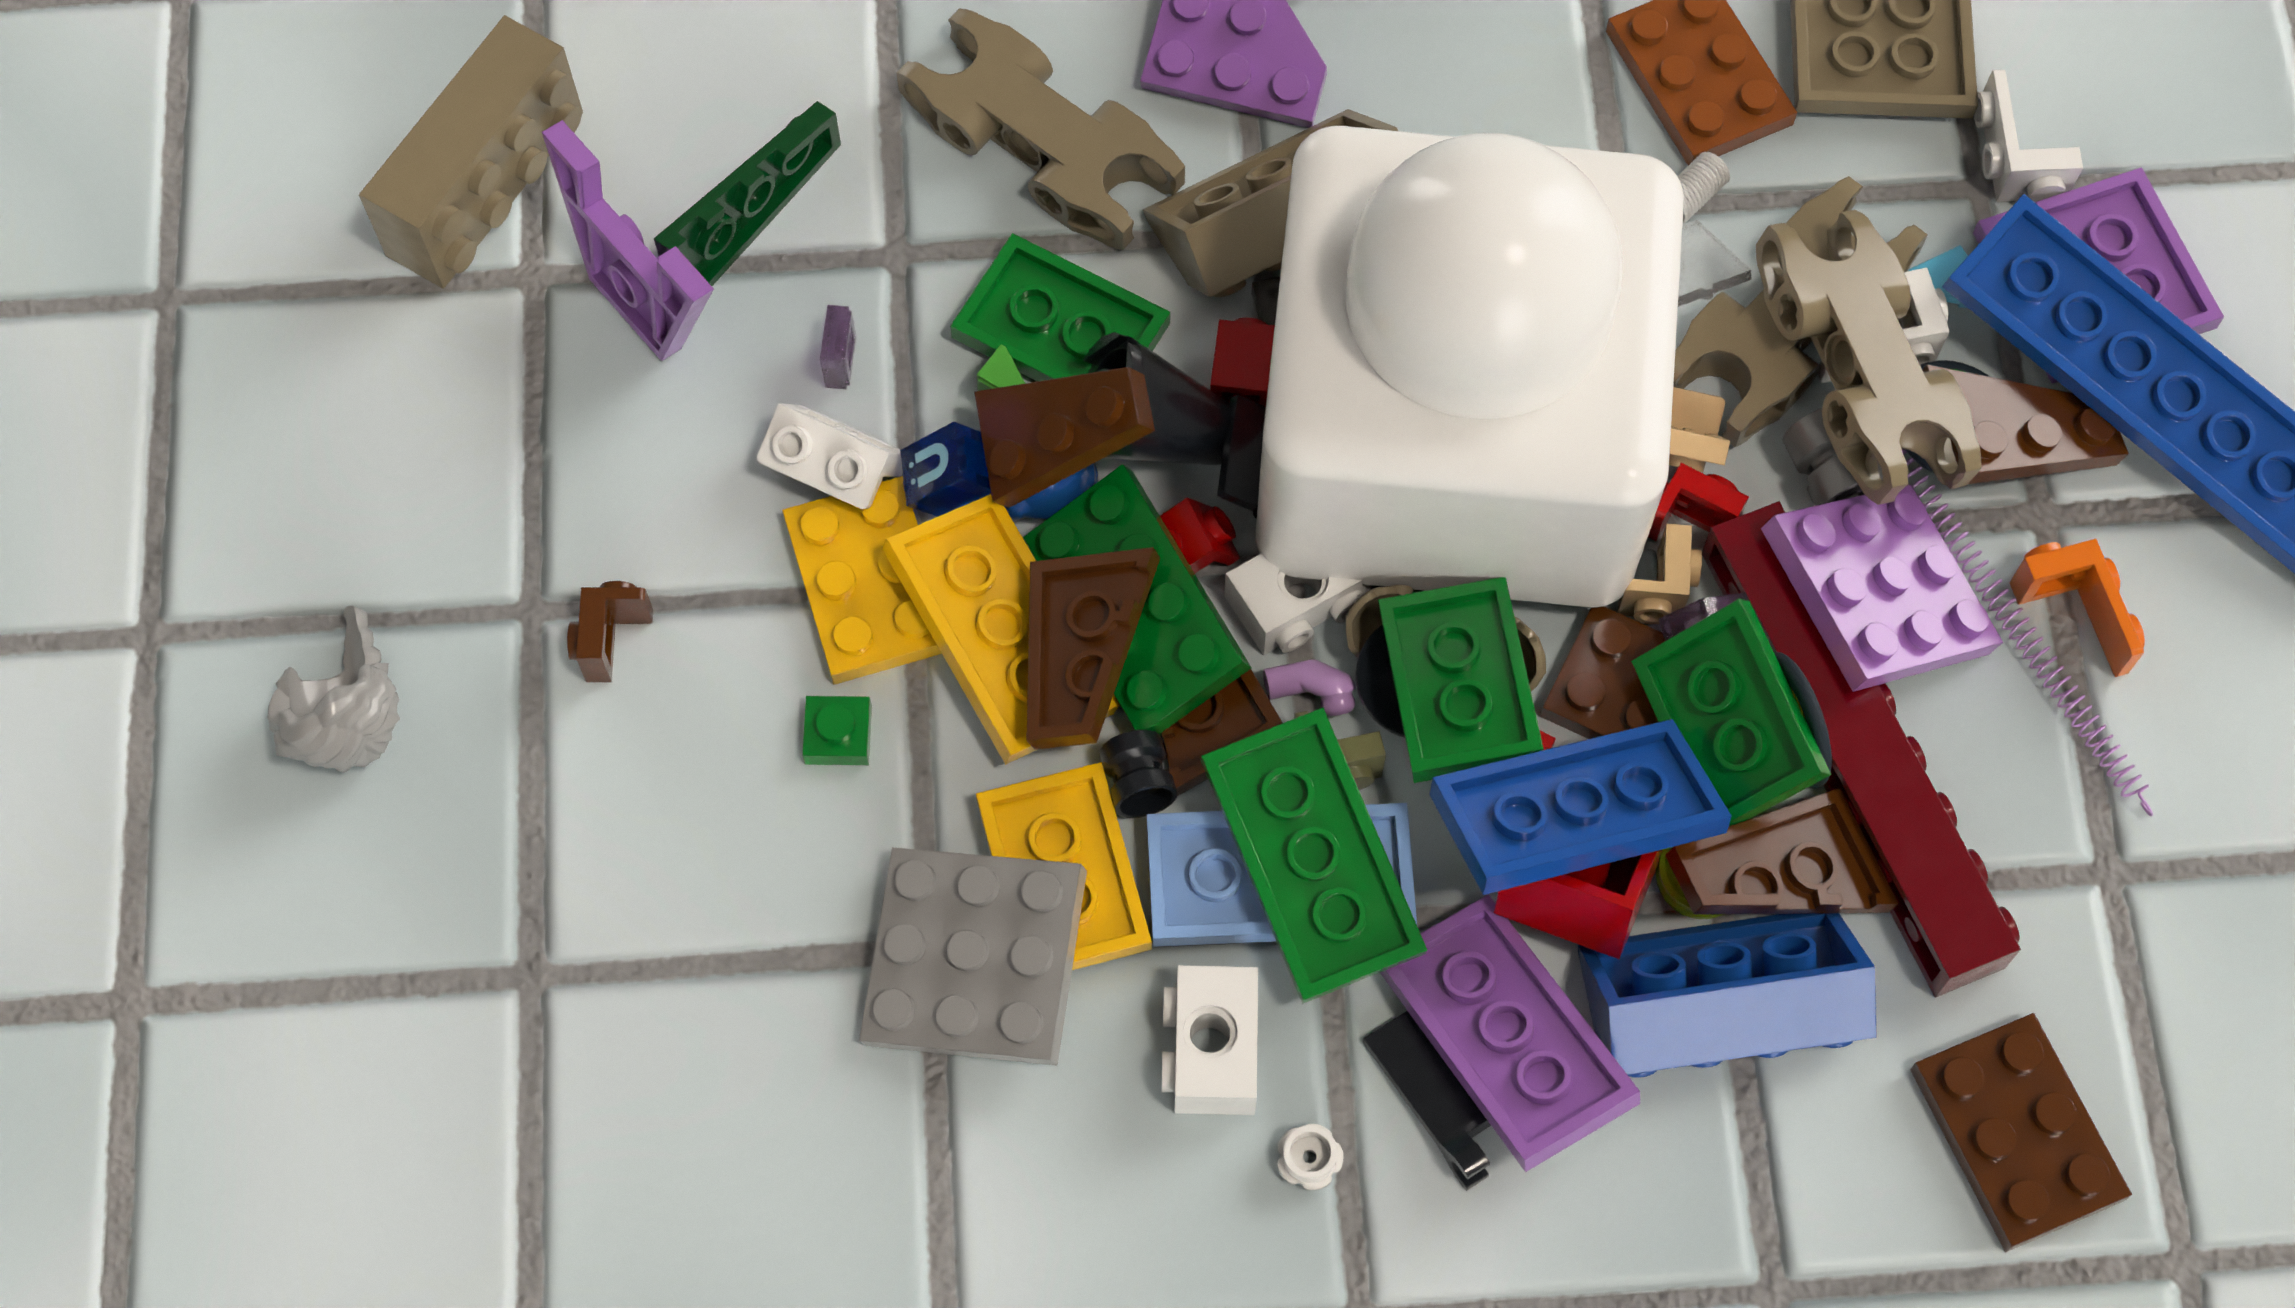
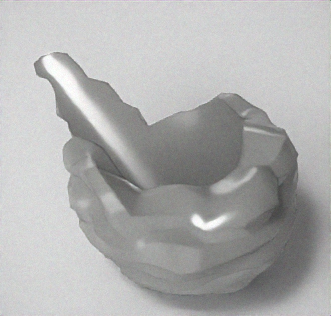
M347 606L343 613L347 623L343 656L345 669L340 674L329 679L302 681L297 672L292 667H288L281 678L275 683L277 689L268 705L267 719L269 720V729L275 733L274 742L277 756L304 760L313 767L335 768L337 771L344 773L352 766L366 767L371 762L379 759L381 754L385 752L389 741L392 740V731L395 724L400 720L397 713L399 697L397 692H395V686L387 676L389 663H380L382 660L381 652L373 646L374 637L373 632L368 629L367 612L354 606Z

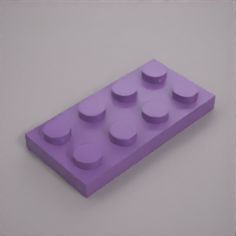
M1488 894L1420 933L1427 948L1426 954L1380 972V974L1517 1162L1527 1172L1640 1104V1091L1510 921L1505 917L1494 914L1496 903Z

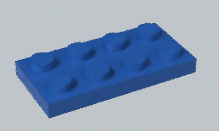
M1673 719L1432 778L1429 793L1483 895L1725 834L1732 817Z

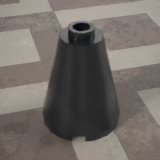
M1113 332L1101 337L1089 349L1083 359L1084 362L1093 364L1088 373L1130 367L1145 375L1155 427L1154 432L1105 458L1221 465L1225 433L1229 422V402L1130 336Z

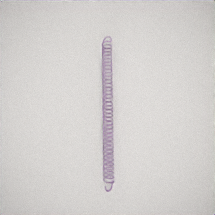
M1912 457L1906 461L1907 465L1914 461ZM1918 466L1917 468L1912 470L1908 474V478L1918 473L1922 469V466ZM1926 475L1911 485L1913 489L1925 482L1929 476ZM1931 485L1922 493L1917 494L1918 498L1920 499L1923 495L1932 491L1935 485ZM1938 494L1929 502L1924 503L1925 508L1939 500L1942 494ZM1948 503L1942 505L1936 511L1929 513L1928 515L1930 516L1931 520L1937 513L1946 509L1948 507ZM1951 513L1942 521L1934 523L1937 526V530L1944 522L1953 518L1955 513ZM1958 522L1947 531L1940 532V535H1944L1942 539L1944 540L1950 532L1959 528L1962 522ZM1966 531L1956 539L1945 542L1946 545L1951 544L1949 546L1950 552L1957 554L1955 557L1957 563H1964L1961 571L1970 573L1968 581L1978 582L1975 586V591H1985L1982 595V601H1991L1988 609L1991 611L1998 610L1995 619L2005 620L2002 629H2012L2009 639H2019L2016 649L2026 648L2023 658H2033L2030 662V668H2040L2036 675L2037 678L2047 677L2043 686L2045 688L2054 687L2050 696L2053 698L2061 697L2057 706L2061 708L2068 707L2064 716H2076L2071 726H2083L2079 730L2078 736H2089L2085 746H2096L2092 756L2100 757L2105 755L2099 765L2102 767L2112 765L2106 775L2109 777L2119 775L2113 785L2116 787L2126 785L2121 791V796L2128 797L2138 793L2143 809L2149 816H2153L2150 806L2141 795V792L2149 787L2148 784L2133 792L2124 794L2135 781L2142 777L2141 774L2126 782L2116 784L2123 775L2135 767L2134 764L2119 772L2109 774L2128 755L2125 754L2112 762L2102 764L2121 745L2118 744L2103 753L2095 754L2104 743L2113 738V735L2111 734L2096 743L2088 744L2097 733L2106 728V725L2104 724L2092 732L2081 735L2082 731L2090 723L2099 718V715L2074 725L2083 713L2092 708V705L2067 715L2075 704L2085 698V695L2070 703L2060 705L2067 695L2078 688V685L2061 694L2053 695L2071 676L2069 675L2055 684L2046 685L2056 673L2064 669V666H2060L2055 671L2046 675H2039L2048 664L2057 659V656L2040 665L2033 666L2035 660L2048 651L2051 646L2044 648L2034 655L2026 656V653L2035 644L2042 641L2044 637L2041 636L2034 642L2019 647L2020 642L2027 635L2034 632L2037 627L2031 628L2022 635L2012 637V634L2021 625L2029 621L2030 617L2025 618L2016 625L2005 627L2007 622L2013 616L2020 613L2023 608L2017 609L2008 616L1998 618V615L2007 606L2014 603L2016 598L1997 608H1991V606L1999 597L2009 592L2008 588L1994 597L1984 598L1993 587L2002 582V579L1997 580L1986 588L1978 589L1980 583L1994 574L1996 570L1993 569L1983 577L1971 580L1973 574L1988 564L1989 560L1983 561L1977 567L1970 570H1964V568L1972 559L1982 553L1981 550L1965 560H1957L1963 551L1975 544V541L1968 543L1960 550L1951 551L1953 545L1966 537L1969 532Z

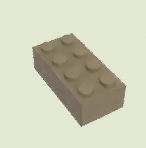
M506 15L501 18L359 193V197L386 257L443 289L456 273H462L469 267L475 257L477 246L492 228L499 227L506 220L510 213L512 202L526 184L534 183L542 174L549 157L542 131L561 120L573 132L577 130L580 124L583 110L564 47Z

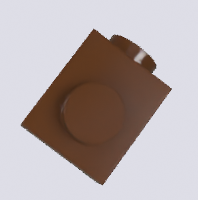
M608 581L602 583L600 587H581L579 622L569 623L567 649L569 659L577 660L586 682H612L616 624H651L653 622V608L646 589L636 587L634 584L624 581Z

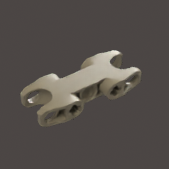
M959 8L948 19L951 25L950 38L956 44V47L971 59L973 63L962 72L939 74L918 62L907 61L896 72L900 93L928 122L935 134L961 152L971 156L976 155L991 139L1036 171L1035 176L1028 182L1029 193L1045 212L1071 231L1089 236L1109 247L1124 250L1134 239L1132 234L1134 221L1128 215L1127 210L1112 199L1108 194L1109 191L1118 184L1136 181L1143 182L1163 194L1175 195L1185 184V165L1175 152L1156 135L1145 120L1120 103L1107 100L1090 116L1044 84L1052 76V65L1043 51L1022 34L1008 25L988 19L972 10Z
M1848 176L1838 181L1821 195L1807 201L1786 224L1797 231L1801 241L1810 252L1819 258L1832 261L1827 248V230L1837 221L1840 212L1852 210L1857 203L1856 197L1863 186ZM1914 224L1907 226L1897 237L1887 242L1894 251L1904 272L1908 271L1928 234ZM1851 234L1852 247L1855 249V238ZM1778 251V260L1782 268V262ZM1764 289L1746 308L1725 292H1721L1691 321L1686 335L1675 350L1673 387L1684 389L1697 378L1706 376L1720 377L1730 382L1739 391L1741 402L1735 407L1731 417L1726 422L1727 428L1721 437L1730 440V444L1736 448L1763 428L1780 420L1811 385L1820 371L1821 365L1803 352L1812 342L1811 337L1788 340L1782 336L1765 303Z
M1857 210L1839 213L1837 221L1827 230V248L1832 261L1819 258L1810 252L1793 227L1785 223L1768 225L1756 243V260L1763 284L1765 303L1778 330L1786 339L1797 340L1811 337L1836 389L1828 393L1823 401V424L1839 461L1851 473L1863 493L1877 505L1895 501L1898 493L1908 485L1909 470L1902 449L1915 452L1925 459L1941 484L1946 485L1950 489L1967 486L1982 469L1980 446L1972 422L1971 409L1958 382L1946 369L1922 371L1898 321L1906 316L1910 307L1911 296L1907 278L1894 251L1882 239L1869 218ZM1851 232L1854 235L1856 242L1855 249H1853L1852 247ZM1778 251L1782 262V268L1778 260ZM1951 440L1955 444L1958 452V464L1955 460V456L1952 450ZM1878 464H1880L1882 468L1883 481L1881 480L1878 472Z

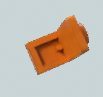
M2097 539L2062 548L2058 542L2046 543L2030 550L2024 555L2022 563L2009 582L2018 605L2077 589L2113 675L2118 677L2129 674L2144 653V632L2138 618L2134 614L2128 613L2119 592L2120 577L2118 570L2110 558H2104Z

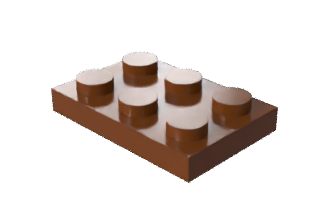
M1653 0L1608 19L1607 35L1687 165H1690L1702 152H1711L1721 156L1794 124L1798 112L1727 0Z

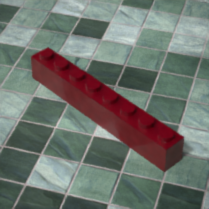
M1780 501L1713 526L1703 547L1702 556L1727 604L1729 605L1739 598L1749 601L1773 652H1781L1790 657L1810 683L1822 710L1831 745V775L1823 786L1826 792L1837 788L1841 789L1899 903L1890 913L1934 997L1936 998L2005 969L2021 950L2018 944L2020 935L2017 924L2011 913L2005 907H1998L1987 887L1988 874L1981 857L1975 850H1967L1956 829L1957 817L1953 805L1944 793L1936 792L1925 772L1927 764L1921 746L1913 736L1906 737L1895 716L1896 704L1889 687L1884 683L1852 691L1767 541L1761 528L1774 515L1786 513Z

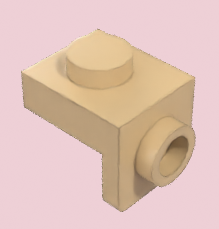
M1673 387L1669 465L1679 467L1682 462L1699 472H1704L1706 462L1725 466L1730 440L1718 435L1725 408V400L1723 398Z
M1666 524L1657 550L1656 581L1632 579L1625 589L1624 595L1618 601V613L1624 616H1634L1635 620L1645 624H1663L1670 620L1681 619L1690 596V587H1698L1702 567V551L1691 549V525Z

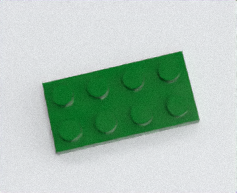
M1124 464L1113 470L1023 537L1037 561L1154 547L1160 556L1159 564L1114 692L1135 730L1147 729L1156 731L1158 734L1162 733L1252 668L1134 472Z
M1324 708L1201 756L1203 768L1302 1004L1426 954V945Z

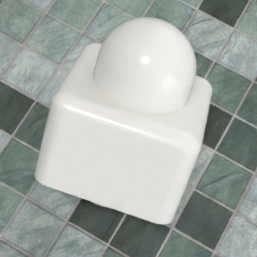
M1328 126L1306 137L1296 150L1292 164L1263 429L1256 523V545L1259 553H1262L1274 566L1280 568V572L1296 578L1322 580L1328 579V577L1362 580L1361 584L1385 587L1407 585L1414 590L1427 591L1506 577L1510 599L1581 607H1602L1620 599L1624 595L1625 589L1634 579L1669 472L1684 206L1683 188L1676 173L1661 160L1648 155L1548 146L1523 137L1502 133H1475L1454 137L1350 126Z

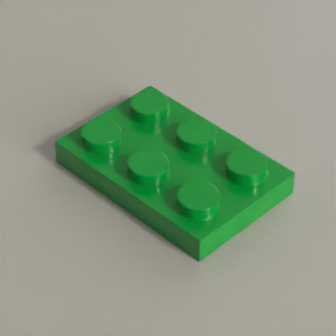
M1012 233L951 324L950 329L951 338L988 357H991L1002 344L1007 348L1020 373L1036 381H1044L1087 374L1093 365L1083 361L1089 349L1101 337L1113 332L1130 336L1153 351L1170 325V311Z
M1506 577L1378 599L1414 783L1430 781L1436 776L1544 750Z
M1737 599L1631 661L1658 721L1674 720L1732 817L1729 826L1749 820L1831 775L1749 601Z

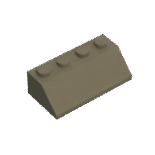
M1347 109L1183 189L1175 195H1171L1143 209V213L1148 224L1189 286L1209 297L1229 296L1244 288L1246 279L1264 270L1277 271L1281 269L1292 164L1296 150L1302 141L1311 133L1328 126H1350L1398 131L1397 127Z

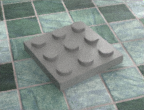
M892 847L859 1041L866 1046L1057 1066L1087 870L1082 864Z

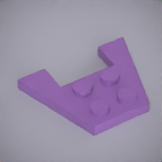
M561 120L542 131V135L589 280L655 355L663 361L682 349L714 288L676 246L657 258L644 245L642 234L634 221L626 214L619 216L603 199L600 161L566 123Z

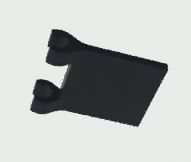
M1408 1011L1404 1012L1363 1038L1364 1045L1435 1141L1463 1188L1467 1191L1489 1177V1173L1485 1168L1490 1165V1161L1472 1138L1491 1125Z

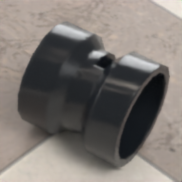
M1147 729L1133 730L1119 734L1103 744L1099 750V756L1105 774L1113 778L1115 783L1110 791L1115 812L1118 815L1126 818H1141L1147 816V814L1158 813L1174 803L1177 798V789L1172 774L1163 769L1162 763L1166 758V752L1161 736L1156 731Z

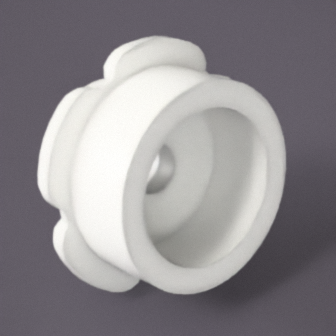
M1307 1124L1299 1128H1292L1282 1136L1278 1144V1152L1281 1154V1158H1279L1277 1166L1281 1176L1288 1183L1293 1185L1300 1183L1306 1190H1319L1331 1183L1333 1173L1341 1170L1344 1158L1341 1145L1335 1142L1331 1131L1318 1124ZM1308 1151L1313 1152L1316 1155V1160L1312 1163L1305 1162L1303 1159L1304 1153Z

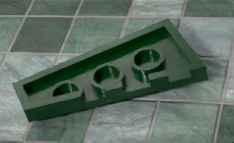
M816 101L800 116L792 119L786 128L654 238L658 256L676 246L706 281L713 286L841 146L836 113L819 101Z

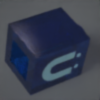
M952 422L900 450L904 479L903 486L906 506L938 517L991 494L981 431Z

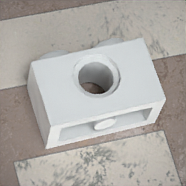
M1261 553L1226 573L1224 597L1262 654L1265 655L1278 647L1284 653L1301 647L1313 636V627L1331 617L1337 623L1345 622V616L1354 602L1371 590L1372 585L1361 584L1362 580L1328 577V579L1322 580L1290 577L1280 572V568L1270 563ZM1302 583L1311 586L1317 593L1309 598H1297L1291 595L1287 588L1291 585Z
M1178 965L1177 987H1164L1163 1027H1176V1052L1162 1051V1092H1175V1113L1255 1115L1257 1101L1258 967ZM1213 1028L1222 1032L1227 1038L1228 1043L1221 1050L1209 1053L1199 1050L1192 1043L1191 1039L1198 1031Z

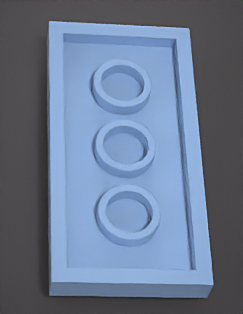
M1407 803L1366 804V808L1417 924ZM1222 811L1147 814L1153 947L1276 941Z

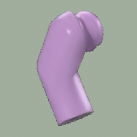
M1311 659L1263 669V679L1269 700L1309 692L1321 696V708H1324L1329 716L1349 713L1355 707V698L1352 691L1356 689V686L1351 676L1318 660Z

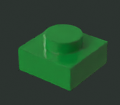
M806 696L802 754L805 765L869 766L872 715L870 697Z

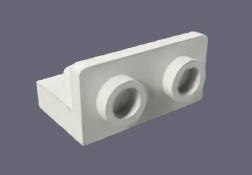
M778 403L758 452L757 461L855 507L868 509L874 501L883 476H902L910 453L805 406Z

